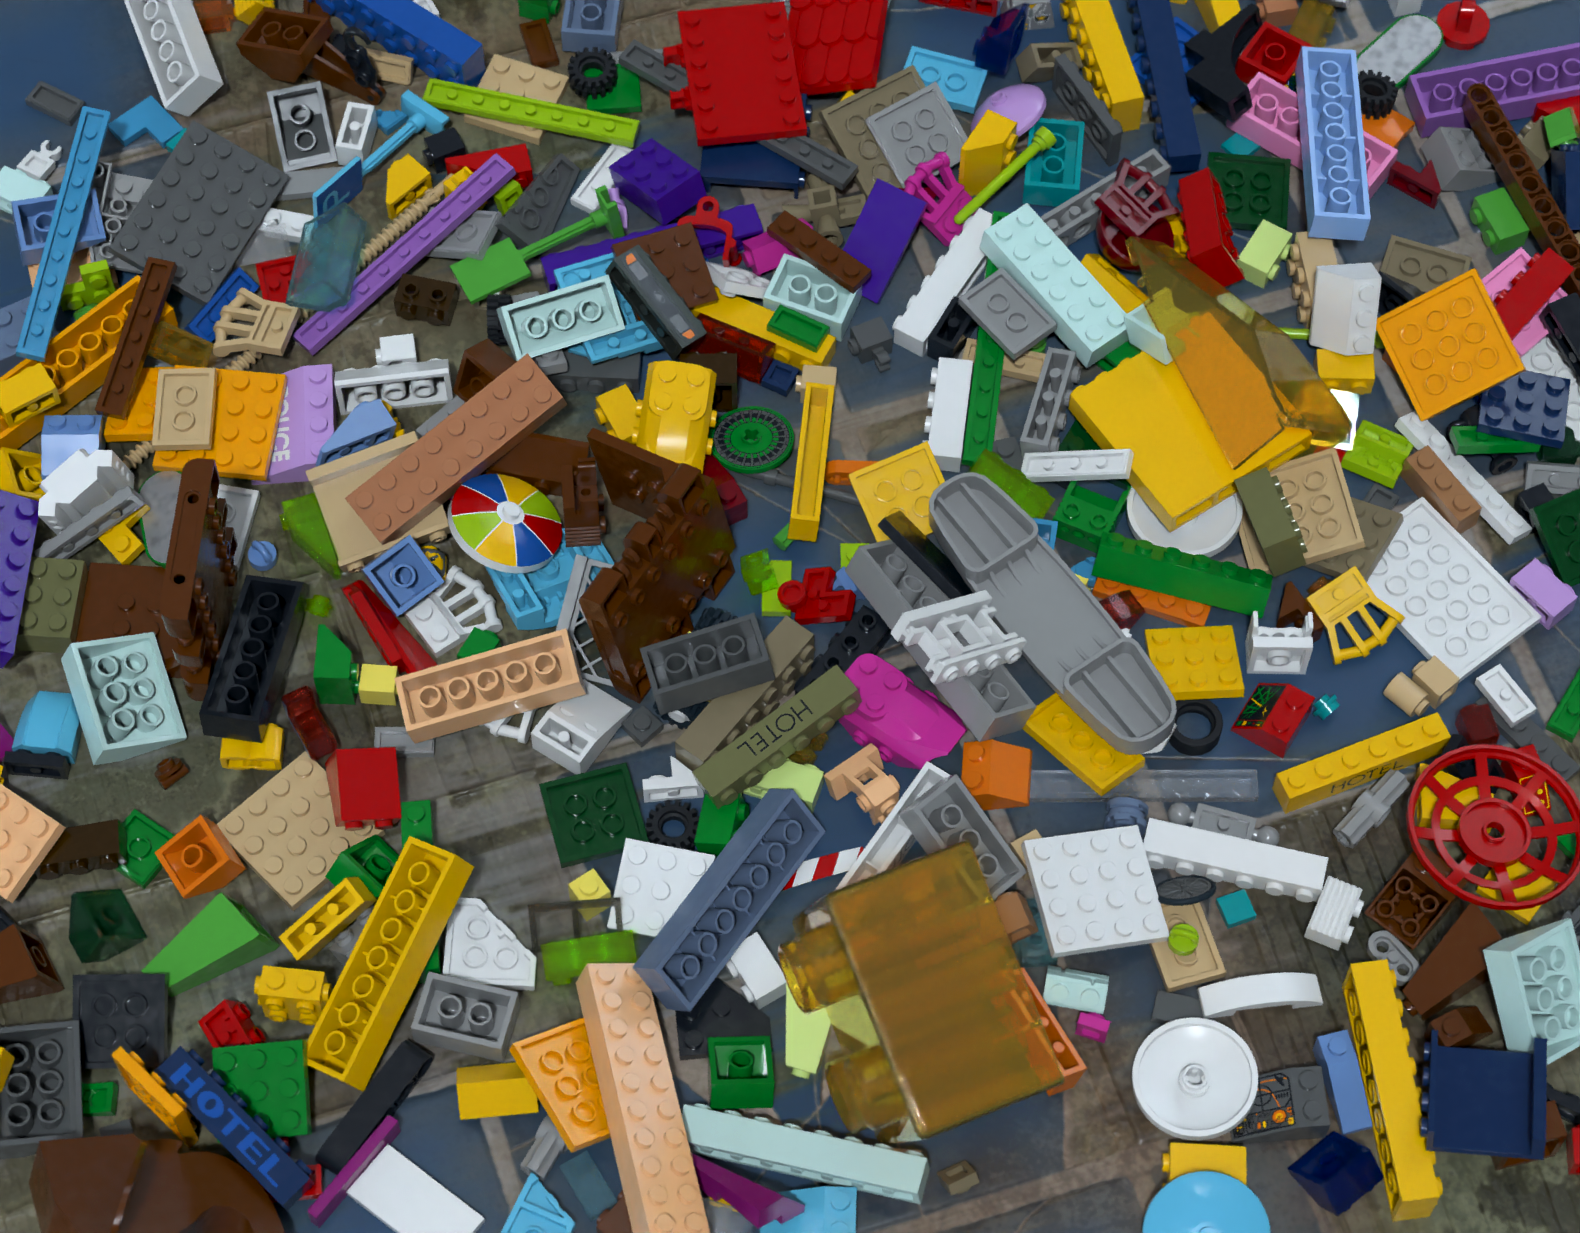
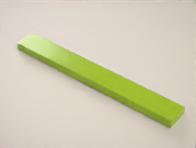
M429 78L422 98L436 108L633 148L640 128L639 120Z

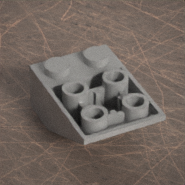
M1439 126L1421 146L1427 162L1430 160L1433 162L1441 190L1465 191L1502 181L1473 129Z

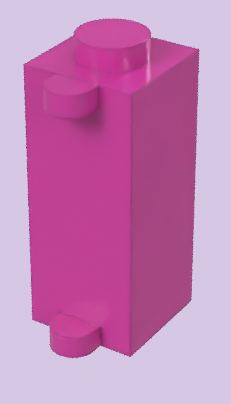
M803 218L799 219L804 224L813 229V227L806 220H804ZM767 232L742 241L745 250L742 252L743 261L746 267L752 268L753 273L757 276H762V273L777 268L784 253L801 258L769 236Z

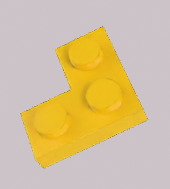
M147 504L98 537L122 565H129L145 550L144 543L130 528L151 509Z

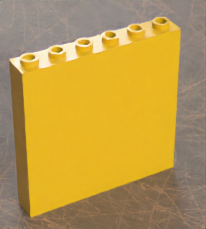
M1209 313L1200 318H1193L1190 320V326L1176 334L1177 337L1186 342L1188 351L1167 365L1141 351L1132 358H1125L1117 367L1109 372H1101L1092 382L1085 386L1080 385L1071 392L1069 399L1070 412L1102 450L1131 448L1134 457L1129 479L1126 480L1170 533L1238 492L1234 482L1235 479L1267 467L1270 473L1309 449L1312 438L1311 431Z

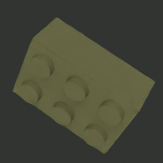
M1267 467L1235 479L1234 482L1273 577L1306 565L1303 553L1308 552L1297 521H1295L1292 515L1293 513L1287 498L1283 494L1277 475L1271 477Z
M31 557L16 640L18 650L65 653L70 643L76 642L88 577V569L84 560Z

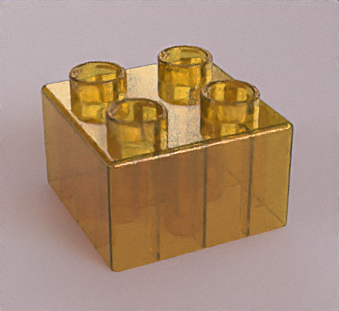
M968 840L960 841L832 891L795 914L792 918L796 938L779 945L778 956L789 990L801 1012L808 1015L823 1008L827 1011L844 1056L826 1063L824 1068L825 1078L837 1112L847 1130L852 1134L870 1128L874 1131L878 1142L885 1145L925 1140L1064 1083L1063 1073L973 848Z

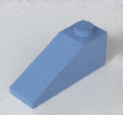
M381 400L364 401L353 409L321 447L315 464L316 467L393 438L397 424Z
M1347 1029L1318 1036L1313 1047V1053L1317 1065L1322 1066L1324 1085L1342 1136L1371 1129L1373 1125L1360 1068Z

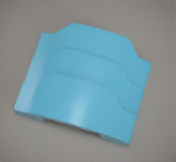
M613 253L553 270L558 286L557 290L605 276L606 269L614 259ZM612 281L611 284L625 329L566 347L570 353L587 357L591 364L614 357L622 358L641 351L647 354L663 349L642 320L636 322L631 305Z
M563 528L561 543L549 563L538 570L515 574L497 571L484 566L505 603L506 611L518 630H536L557 626L576 554L608 564H615L602 542L601 545L566 547L565 528ZM591 566L589 573L591 582L600 572L601 568ZM579 611L578 618L583 617Z

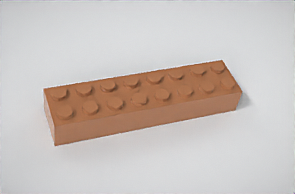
M527 353L345 499L382 545L397 540L451 498L464 482L480 475L563 409L567 403Z

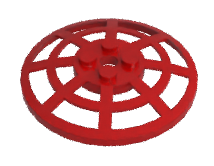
M1478 744L1464 746L1451 750L1435 759L1424 769L1415 782L1408 799L1406 812L1407 832L1412 848L1420 863L1431 877L1459 898L1475 905L1495 910L1514 911L1530 909L1545 904L1562 894L1580 872V801L1574 790L1560 774L1533 755L1501 745ZM1475 759L1476 776L1460 780L1451 785L1447 790L1434 777L1439 771L1451 764ZM1487 759H1498L1514 763L1533 772L1534 776L1525 787L1509 779L1489 776ZM1544 782L1548 783L1561 797L1570 812L1572 821L1554 824L1548 809L1535 795ZM1425 785L1438 797L1432 812L1431 828L1418 827L1414 823L1416 804ZM1490 786L1508 790L1518 796L1512 803L1492 798ZM1477 787L1479 800L1472 802L1467 807L1454 797L1463 790ZM1527 803L1538 813L1544 826L1530 827L1526 816L1522 812ZM1445 806L1459 817L1456 830L1440 829L1441 815ZM1487 828L1497 829L1501 833V837H1491L1487 833ZM1575 833V857L1570 870L1565 874L1550 866L1557 850V836ZM1547 838L1546 853L1542 861L1526 852L1531 839ZM1418 839L1434 841L1439 855L1448 867L1453 870L1447 878L1426 857ZM1443 841L1459 842L1462 850L1467 854L1460 864L1456 863L1450 856ZM1519 861L1533 870L1532 873L1523 878L1510 881L1506 867ZM1477 863L1494 869L1497 881L1482 879L1471 874L1470 870ZM1541 876L1558 883L1552 891L1542 897L1529 901L1517 902L1513 889H1518L1535 882ZM1464 878L1468 882L1480 887L1500 890L1504 902L1481 898L1464 891L1457 885Z

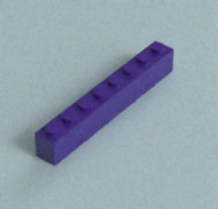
M754 203L738 205L733 209L721 211L719 214L720 219L727 220L732 224L734 230L733 239L736 240L738 251L744 250L742 241L763 233V227ZM678 223L666 226L659 225L647 231L632 232L627 236L605 239L600 243L578 246L572 250L560 253L554 252L541 257V270L548 293L558 289L553 270L612 253V244L676 227ZM707 228L694 229L704 256L708 259L723 256L726 235Z

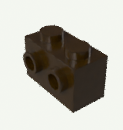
M403 273L394 298L396 316H400L405 320L425 321L435 326H450L459 300L457 284Z

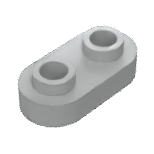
M1377 931L1370 936L1366 947L1369 957L1373 961L1387 959L1389 969L1395 971L1397 985L1406 986L1420 968L1418 961L1388 931ZM1383 946L1386 948L1387 952H1379L1377 950V947ZM1404 969L1407 975H1400L1397 970Z

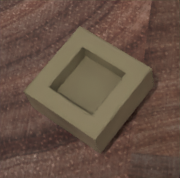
M966 1160L937 1173L940 1184L951 1196L964 1193L972 1186L980 1183L976 1171Z

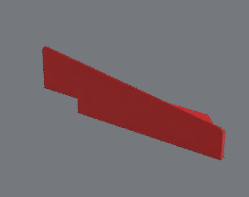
M357 580L341 588L387 665L397 666L399 674L404 671L406 674L438 665L363 580Z

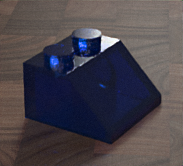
M1024 2L994 17L989 27L985 26L983 28L981 38L976 40L972 54L976 55L975 67L1005 76L1020 50L1029 8L1028 3Z
M1335 1131L1328 1134L1287 1168L1291 1176L1320 1207L1337 1216L1350 1209L1352 1204L1364 1194L1373 1190L1375 1185L1384 1179L1369 1148Z

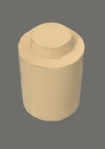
M1403 672L1397 674L1383 692L1386 698L1410 717H1413L1415 714L1421 716L1430 705L1428 701L1430 694Z

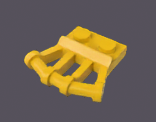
M1356 566L1351 567L1305 598L1326 629L1334 665L1342 664L1343 660L1367 657L1370 655V650L1378 645L1381 647L1385 645L1387 638L1398 623L1401 624L1405 619L1402 614L1376 597ZM1367 603L1372 604L1388 616L1380 629L1364 607ZM1355 611H1357L1372 636L1364 641L1347 618ZM1340 623L1355 646L1340 649L1334 625Z

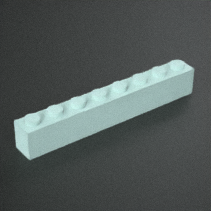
M696 1103L694 1106L686 1104L683 1106L681 1114L691 1153L841 1187H857L859 1191L921 1204L930 1166L928 1159L917 1151L907 1150L905 1153L898 1152L885 1144L877 1143L875 1146L863 1144L861 1140L854 1137L835 1138L832 1134L822 1130H815L812 1133L803 1131L801 1127L791 1123H785L784 1126L772 1124L769 1119L763 1117L745 1118L740 1113L732 1110H724V1113L713 1111L711 1107Z

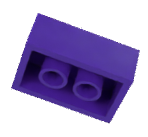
M652 138L643 142L640 146L609 166L615 188L619 189L620 194L664 226L697 204L702 197L707 196L700 171Z

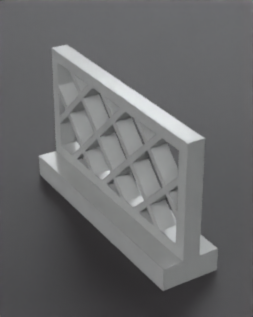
M576 554L556 631L566 628L576 645L575 651L579 650L587 665L580 668L582 679L614 687L611 679L598 677L592 665L601 661L602 657L590 663L582 650V647L594 641V638L592 637L579 645L573 634L575 627L587 622L580 606L579 598L585 592L587 583L588 585L591 584L589 579L591 566L601 569L608 567L611 569L613 565ZM580 611L584 618L577 622ZM589 668L593 675L583 673L582 671Z

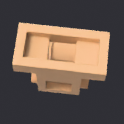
M872 743L824 775L830 796L838 801L853 791L858 796L856 801L859 807L865 813L869 812L874 826L879 822L882 824L899 801L900 785L891 774L887 776L882 771L884 766L879 750ZM870 778L873 779L867 784L863 785V783L869 780Z

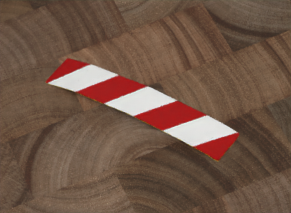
M857 847L803 861L781 891L849 871L864 848Z

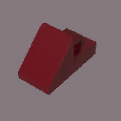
M1396 160L1390 169L1387 184L1435 209L1440 197L1441 187L1432 160L1428 162L1421 173L1415 171L1411 166L1404 165Z

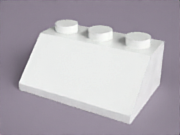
M1371 262L1316 266L1309 334L1310 345L1345 356L1373 354L1382 277Z

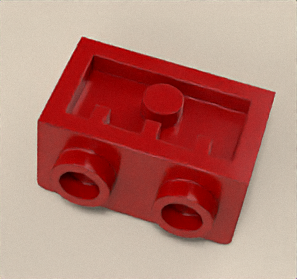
M224 999L198 1021L213 1048L259 1044L266 1041L263 1032L250 1019V1010L242 1002Z

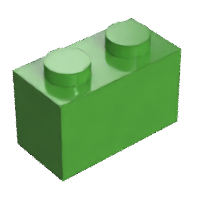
M1504 187L1474 197L1469 212L1470 219L1474 225L1478 226L1486 246H1490L1494 255L1525 245L1530 229Z

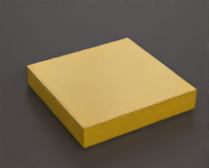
M1519 861L1506 867L1510 881L1523 878L1533 872L1532 869ZM1491 868L1484 879L1497 881L1493 868ZM1541 876L1535 882L1518 889H1513L1517 902L1529 901L1542 897L1552 891L1557 883ZM1478 886L1476 893L1485 899L1504 902L1500 890ZM1542 905L1530 909L1504 911L1528 926Z

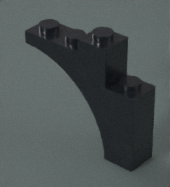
M1253 3L1238 12L1213 33L1203 29L1184 44L1188 63L1193 66L1185 73L1189 93L1231 122L1253 107L1249 87L1236 74L1237 61L1244 46L1262 26L1259 7Z

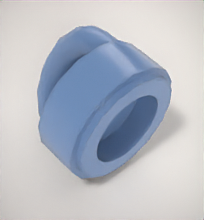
M255 540L248 551L249 563L256 570L267 571L277 563V551L270 542H258Z

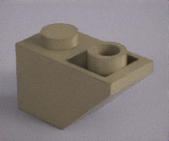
M1543 115L1535 123L1530 120L1517 135L1537 171L1551 157V150H1556L1550 147Z

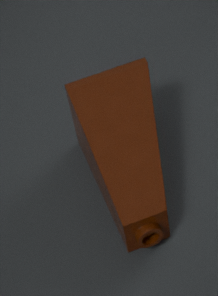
M1471 903L1467 906L1402 990L1406 999L1402 1004L1412 1017L1418 1015L1422 1021H1425L1490 980L1483 950L1503 938L1477 905Z
M12 924L0 932V1004L58 993L65 989L41 938L16 924Z

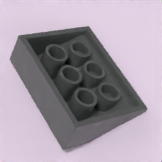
M79 1020L0 1027V1047L5 1048L15 1058L2 1093H0V1160L36 1154L39 1141L84 1138Z

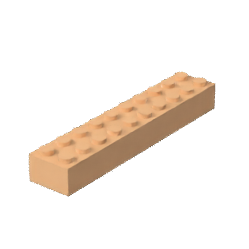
M587 963L576 982V987L632 1232L710 1233L652 991L632 968L635 963Z

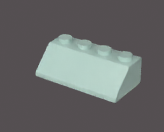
M609 274L496 309L504 337L516 361L520 360L527 353L532 358L625 329Z

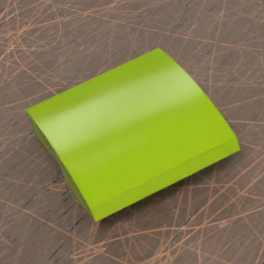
M1363 419L1350 447L1342 459L1341 467L1393 489L1400 477L1404 461L1410 456L1414 445L1404 436Z

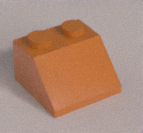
M992 739L982 742H964L961 781L983 811L1029 806L1032 751Z
M199 815L154 852L184 899L221 889L246 869L218 825L203 815Z

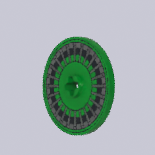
M759 406L741 407L725 413L716 421L715 428L712 427L709 433V438H713L712 455L723 467L738 473L755 474L774 469L790 456L794 447V431L789 421L780 413Z

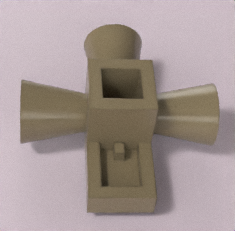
M811 173L807 178V184L810 188L807 190L809 204H782V211L786 210L797 219L803 218L808 223L813 221L815 231L839 247L844 240L839 227L856 224L866 203L865 194L837 199L834 184L832 185Z

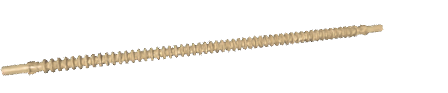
M450 173L433 189L426 190L423 198L416 199V204H410V209L406 208L404 209V214L400 213L398 215L399 219L394 218L393 224H387L388 229L383 228L381 230L382 234L377 233L376 239L371 238V244L365 243V249L360 248L359 254L354 253L353 259L348 258V264L343 263L341 265L342 269L337 268L336 274H330L331 279L326 278L324 280L325 284H319V289H313V294H307V300L302 299L301 305L296 304L300 307L301 311L297 322L302 323V317L308 318V312L313 313L314 307L319 308L320 302L325 303V297L330 298L332 296L331 292L336 293L337 287L341 288L343 287V282L349 281L348 277H354V272H360V267H366V262L372 261L371 257H377V252H383V247L389 246L388 242H394V237H400V232L406 231L405 227L409 228L411 227V222H417V217L421 218L423 216L422 212L427 213L429 206L438 203L441 200L440 197L444 194L443 182L454 174ZM245 350L243 351V356L238 355L237 361L232 360L231 366H225V369L240 371L250 369V363L255 364L256 358H262V353L259 352L256 355L251 351ZM141 441L142 445H135V451L129 450L130 455L123 456L124 460L122 462L129 470L131 468L136 469V463L142 464V458L147 459L149 452H155L152 447V441Z

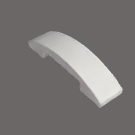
M1283 972L1251 975L1209 984L1197 990L1204 1019L1233 1016L1239 1010L1292 1005V1009L1321 1006L1323 1004L1317 976L1310 973Z

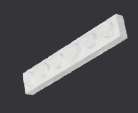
M1416 410L1397 420L1394 426L1418 451L1429 445L1482 507L1480 515L1509 545L1529 535L1533 528L1461 454H1456L1454 447L1428 420L1421 421Z

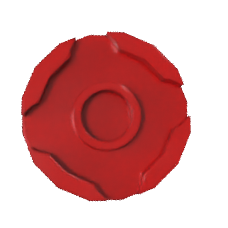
M1461 0L1449 3L1440 10L1436 19V23L1442 30L1445 44L1457 50L1474 49L1475 45L1485 42L1490 29L1489 17L1482 8L1476 5V0Z

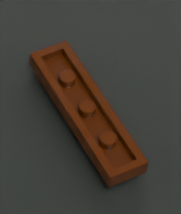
M786 210L767 227V234L852 294L871 277V269Z

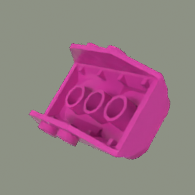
M866 653L860 655L844 673L858 689L862 702L853 713L842 716L838 721L860 746L865 747L870 743L876 746L881 760L887 763L892 762L898 767L921 770L927 761L930 762L934 758L947 756L967 731L962 719L954 710L938 701V698L928 690L923 691L914 685L913 681L900 670L874 654Z

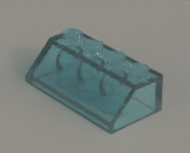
M345 202L304 223L285 300L288 306L330 312L338 307L345 306L350 301L367 222Z

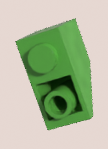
M1568 107L1543 117L1551 148H1559L1560 150V144L1578 145L1580 126L1573 107Z

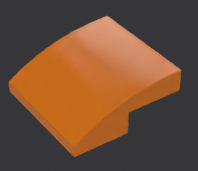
M1393 109L1385 118L1380 116L1379 120H1374L1373 116L1370 119H1365L1366 115L1362 114L1363 131L1395 149L1412 132L1415 125L1414 121Z

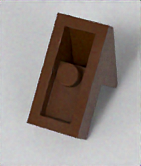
M1292 581L1286 583L1276 628H1284L1293 622L1296 628H1302L1305 616L1308 615V612H1313V631L1311 637H1313V643L1318 641L1324 628L1323 623Z

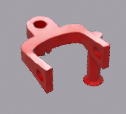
M712 196L702 197L697 204L696 216L689 215L680 218L677 226L692 222L694 229L707 228L722 232L726 235L722 258L723 266L739 265L742 256L738 252L736 240L733 239L734 230L732 224L727 220L719 218L720 207L717 199Z

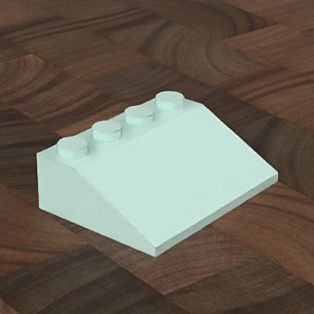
M154 632L70 643L61 661L93 765L123 761L186 740L185 728Z
M1566 918L1516 934L1485 948L1483 953L1507 1050L1509 1052L1532 1053L1534 1038L1547 1039L1548 1065L1579 1047L1580 952L1572 919Z

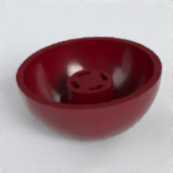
M1136 196L1142 203L1145 201V199ZM1153 204L1148 208L1152 213L1160 211ZM1102 211L1098 216L1096 238L1099 248L1106 259L1116 267L1130 272H1144L1160 266L1170 257L1174 248V235L1169 222L1162 221L1152 224L1133 242Z

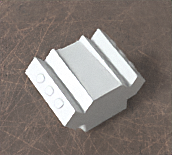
M84 448L78 449L41 482L39 487L45 495L39 499L38 516L58 535L69 524L77 522L87 515L93 507L101 505L110 499L116 491L127 486L134 489V474L113 450H95L89 455Z

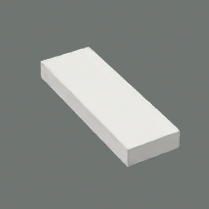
M611 144L571 197V205L589 214L600 209L595 189L606 185L607 189L615 188L609 166L631 152L632 149Z

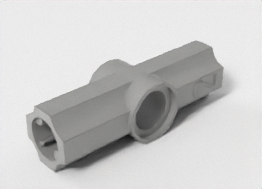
M1390 769L1371 790L1366 789L1355 801L1351 811L1334 828L1333 834L1336 836L1337 841L1344 847L1353 849L1373 827L1377 828L1389 815L1392 806L1409 789L1410 783L1407 781L1406 776L1398 770Z
M548 1115L541 1122L535 1136L536 1140L520 1165L521 1170L528 1176L530 1173H533L541 1181H545L560 1154H564L568 1150L567 1145Z

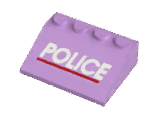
M332 364L302 366L281 373L286 375L288 381L267 480H251L252 485L308 481L305 471L316 467L315 464L321 447L337 430L335 376Z

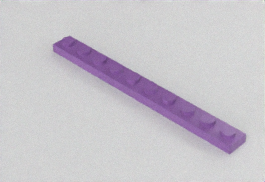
M495 153L292 334L294 340L312 356L316 354L401 278L403 273L410 270L516 175L514 167Z

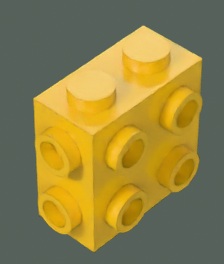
M263 965L261 976H256L254 983V994L258 995V1005L262 1006L265 1017L275 1022H286L289 1019L298 1020L304 1025H316L332 992V984L327 982L325 972Z

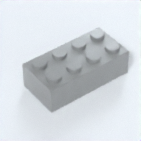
M957 774L940 780L898 814L969 912L974 907L989 905L1027 873Z

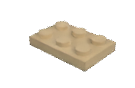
M216 368L159 369L152 437L154 451L207 450L212 448L218 374Z
M1200 902L1184 906L1161 904L1169 932L1175 925L1188 924L1194 927L1199 935V943L1196 950L1187 956H1179L1173 953L1168 946V940L1149 944L1166 991L1173 992L1225 977L1226 970Z

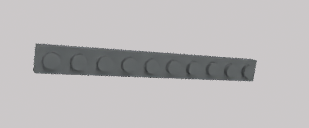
M635 39L618 57L620 65L668 92L670 90L673 92L680 91L681 88L685 89V86H688L685 68L674 63L664 67L663 55ZM807 136L756 141L832 185L834 184L835 187L842 191L858 173V165Z

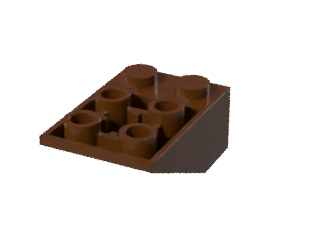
M1419 843L1429 861L1447 878L1453 870L1448 867L1443 859ZM1413 851L1365 910L1364 914L1410 949L1414 950L1460 898L1446 890L1432 878ZM1463 878L1457 886L1466 891L1469 882Z

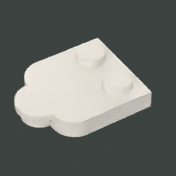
M706 262L713 285L720 289L719 292L729 297H735L738 294L763 299L771 282L742 268L724 267L722 264Z

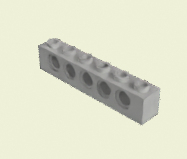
M1154 148L1131 161L1130 164L1146 173L1149 171L1153 175L1152 179L1159 186L1163 185L1166 187L1168 185L1171 166ZM1116 171L1040 217L1066 247L1096 229L1101 210L1094 202L1114 183ZM1126 175L1124 185L1129 189L1137 180ZM1143 186L1134 195L1146 199L1152 194Z

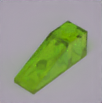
M315 492L281 502L284 513L279 514L283 531L289 530L292 540L335 580L341 579L339 566Z

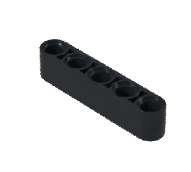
M404 1040L321 1146L315 1161L337 1176L387 1116H393L429 1069L433 1056L409 1040Z

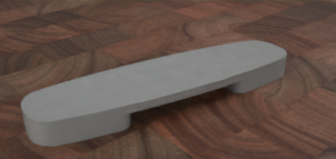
M975 472L961 473L937 487L929 500V526L942 549L971 591L976 593L986 590L990 594L992 600L988 607L994 606L997 610L992 619L1006 635L1015 632L1018 635L1017 638L1024 637L1027 643L1021 652L1035 671L1089 727L1117 751L1128 755H1138L1150 751L1161 744L1171 734L1175 724L1177 712L1175 698L1140 644L1135 639L1124 635L1089 589L1060 556L1038 535V525L1035 520L1007 493L984 475Z

